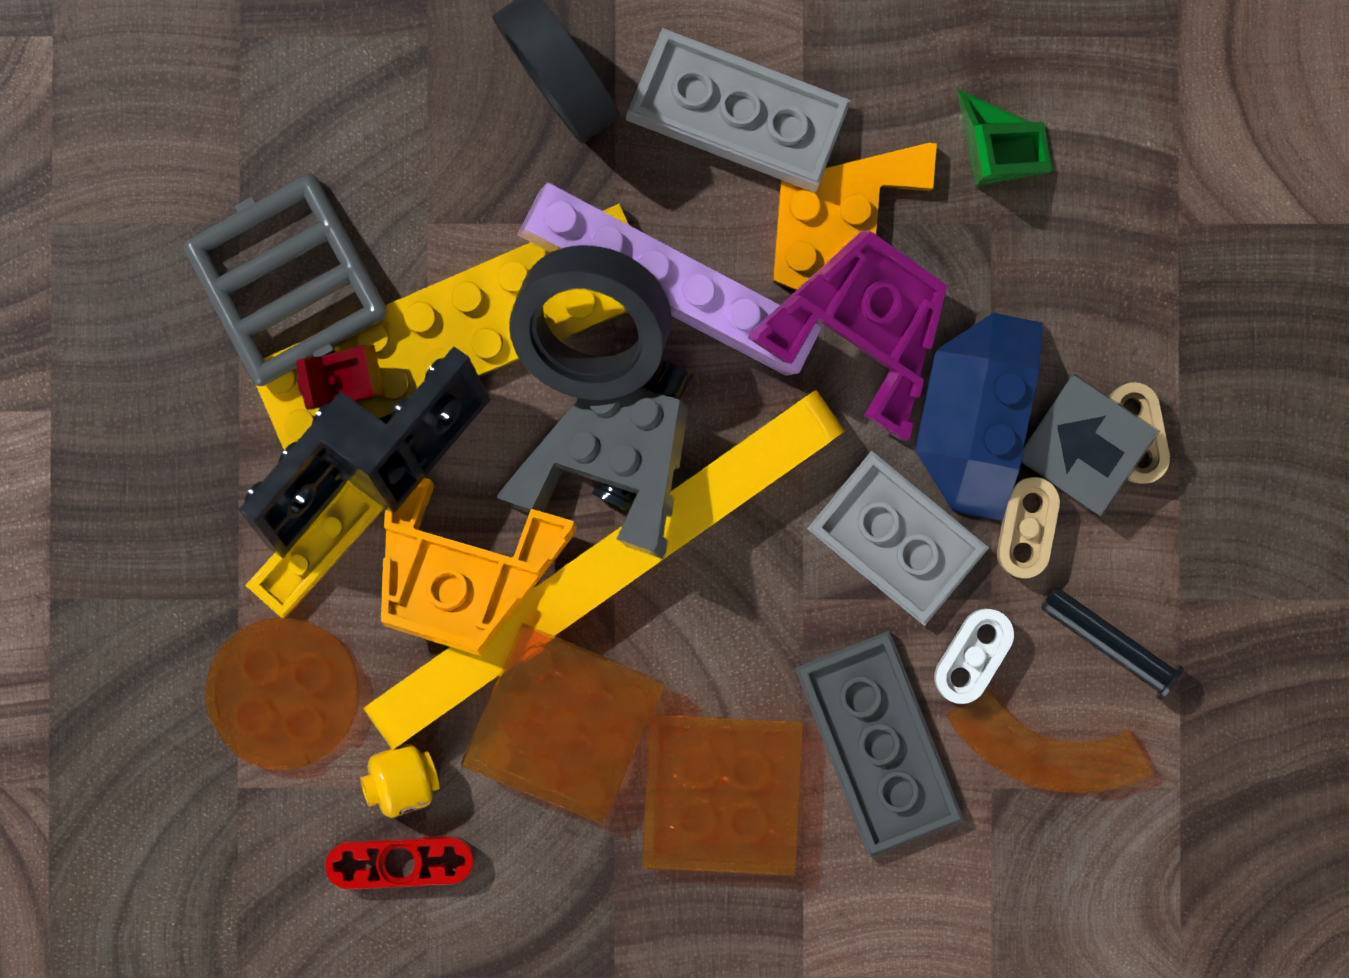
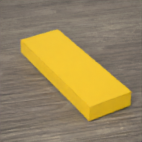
M347 481L338 495L282 559L274 553L245 586L282 619H286L385 508Z

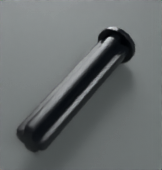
M1060 588L1052 589L1041 605L1045 613L1157 690L1156 698L1160 701L1170 692L1184 670V667L1181 665H1177L1175 668L1171 667Z

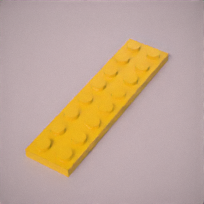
M620 203L603 210V212L628 224ZM530 242L387 304L388 314L383 321L334 347L336 352L362 345H375L385 395L356 403L380 420L392 415L397 404L405 397H410L425 380L426 372L433 362L439 358H444L453 346L470 358L479 377L519 360L513 348L509 332L511 311L528 271L538 260L550 252ZM573 289L558 293L543 305L545 321L551 332L560 341L628 312L614 299L604 294L584 289ZM288 347L263 359L266 362L271 358L281 354L282 352L290 349L291 347ZM297 368L265 386L256 385L283 449L301 438L312 425L313 418L319 410H307L305 408L303 397L297 385Z

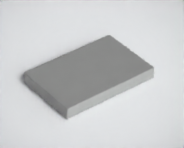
M873 451L869 452L807 528L810 533L923 626L929 622L989 549L987 545Z

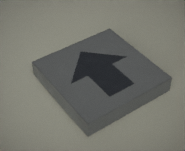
M1073 374L1023 448L1021 462L1099 516H1103L1160 433V430L1078 375Z

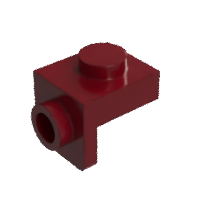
M362 345L324 356L305 357L296 361L298 371L297 385L307 410L320 409L323 405L331 403L340 391L355 402L385 395L375 345Z

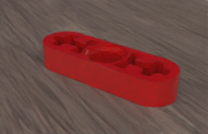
M459 836L349 840L338 844L330 851L326 858L325 871L329 880L335 886L342 889L456 884L463 881L471 872L474 866L475 855L471 845ZM420 846L430 847L428 857H440L445 854L447 846H453L456 855L464 856L465 863L457 866L456 873H448L447 866L444 864H430L428 869L431 875L422 876L424 855ZM404 848L413 855L415 866L409 875L395 876L388 870L386 857L391 850ZM370 849H379L376 868L380 878H371L373 867L357 869L354 873V878H347L344 869H337L336 862L345 857V851H351L354 860L360 861L372 858Z

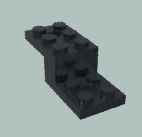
M453 346L444 358H439L433 362L426 372L425 380L410 397H405L397 404L393 410L391 420L387 424L341 391L331 403L323 405L315 414L312 425L297 442L289 444L284 449L276 467L263 481H259L251 487L243 505L238 509L265 545L283 559L338 495L347 481L394 514L491 400L470 358Z

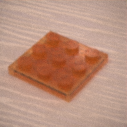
M522 623L463 756L461 766L603 824L665 685L659 679Z
M650 713L642 868L795 876L803 722Z

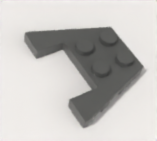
M642 388L625 396L607 400L579 398L499 491L496 498L506 506L526 513H530L531 509L544 512L564 471L635 493L637 496L616 539L626 547L663 559L668 540L664 538L666 517L672 516L675 499L670 495L674 469H679L689 408L679 399Z

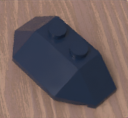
M992 313L934 352L915 452L952 511L1003 521L1020 468L1040 369L1042 322Z

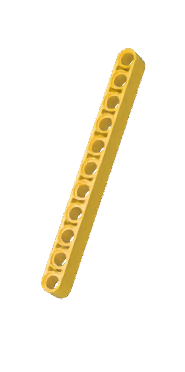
M817 389L670 492V495L675 499L672 516L666 517L664 538L668 540L663 559L846 431ZM621 526L534 587L481 656L449 647L364 707V711L389 747L395 749L663 559L624 546L616 539L622 528Z

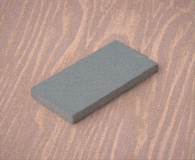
M662 28L628 109L626 121L816 193L851 100Z

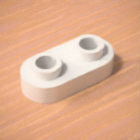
M993 609L974 611L965 619L938 663L934 675L938 691L949 701L958 704L970 703L979 698L1012 646L1014 639L1013 626L1003 613ZM985 624L991 625L995 630L994 639L987 644L981 643L977 637L978 629ZM956 668H964L968 672L969 679L964 686L956 687L951 682V673Z

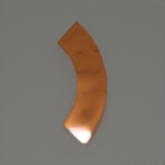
M991 690L983 692L976 700L962 704L945 714L957 734L983 760L1016 780L1038 788L1056 792L1095 793L1118 789L1154 774L1129 729L1090 741H1064L1049 738L1028 729L1016 721L1000 705Z

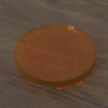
M290 617L261 620L243 628L232 636L220 648L211 663L205 688L206 708L210 722L213 723L215 730L224 743L242 760L271 770L301 768L322 759L332 752L343 741L353 725L360 695L355 665L340 641L330 632L312 622Z

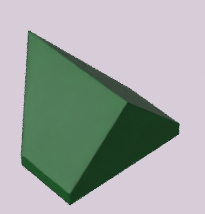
M957 88L975 186L1053 171L1044 122H1030Z

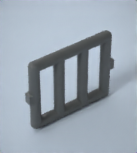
M304 175L257 202L253 197L246 199L234 206L237 213L188 239L184 244L186 256L252 382L257 386H265L296 369V361L298 359L336 353L334 347L376 325L387 317L388 309L319 180L314 175ZM306 199L318 223L224 275H219L208 254L209 251ZM326 241L329 242L341 264L340 266L242 319L230 294ZM351 283L364 308L270 360L264 361L252 338L253 336Z

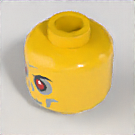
M405 744L395 749H389L372 755L367 765L369 775L360 777L361 787L368 806L378 804L381 812L389 818L427 807L433 799V791L439 790L436 769L429 752L421 753L412 744Z

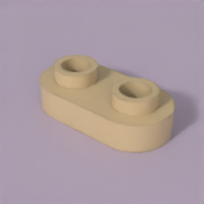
M1137 382L1124 384L1116 388L1109 397L1121 405H1124L1128 399L1136 401L1140 408L1138 416L1160 430V433L1147 450L1149 455L1148 465L1144 468L1136 467L1128 479L1138 484L1151 483L1165 474L1170 463V453L1160 402L1156 393L1147 385Z
M1031 477L1018 481L1014 485L1002 521L997 558L1002 569L1009 575L1017 578L1037 576L1046 568L1050 559L1060 499L1055 487L1045 479ZM1029 493L1036 494L1040 499V507L1034 513L1026 511L1023 506V499ZM1019 543H1025L1031 549L1030 558L1023 563L1018 562L1013 554L1014 548Z

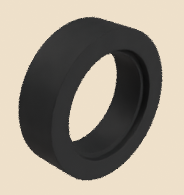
M514 0L492 16L502 36L559 118L581 144L620 118V113L603 83L576 43L543 0Z
M570 246L545 255L528 271L511 311L509 332L513 348L520 361L542 383L572 397L588 400H607L625 396L636 391L654 375L670 332L671 309L661 284L647 268L633 258L613 249L600 246ZM584 289L604 294L619 302L630 313L637 326L638 341L628 350L612 356H593L578 352L563 344L551 332L545 321L543 305L554 295L567 290Z

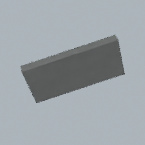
M888 630L794 667L869 858L964 821Z

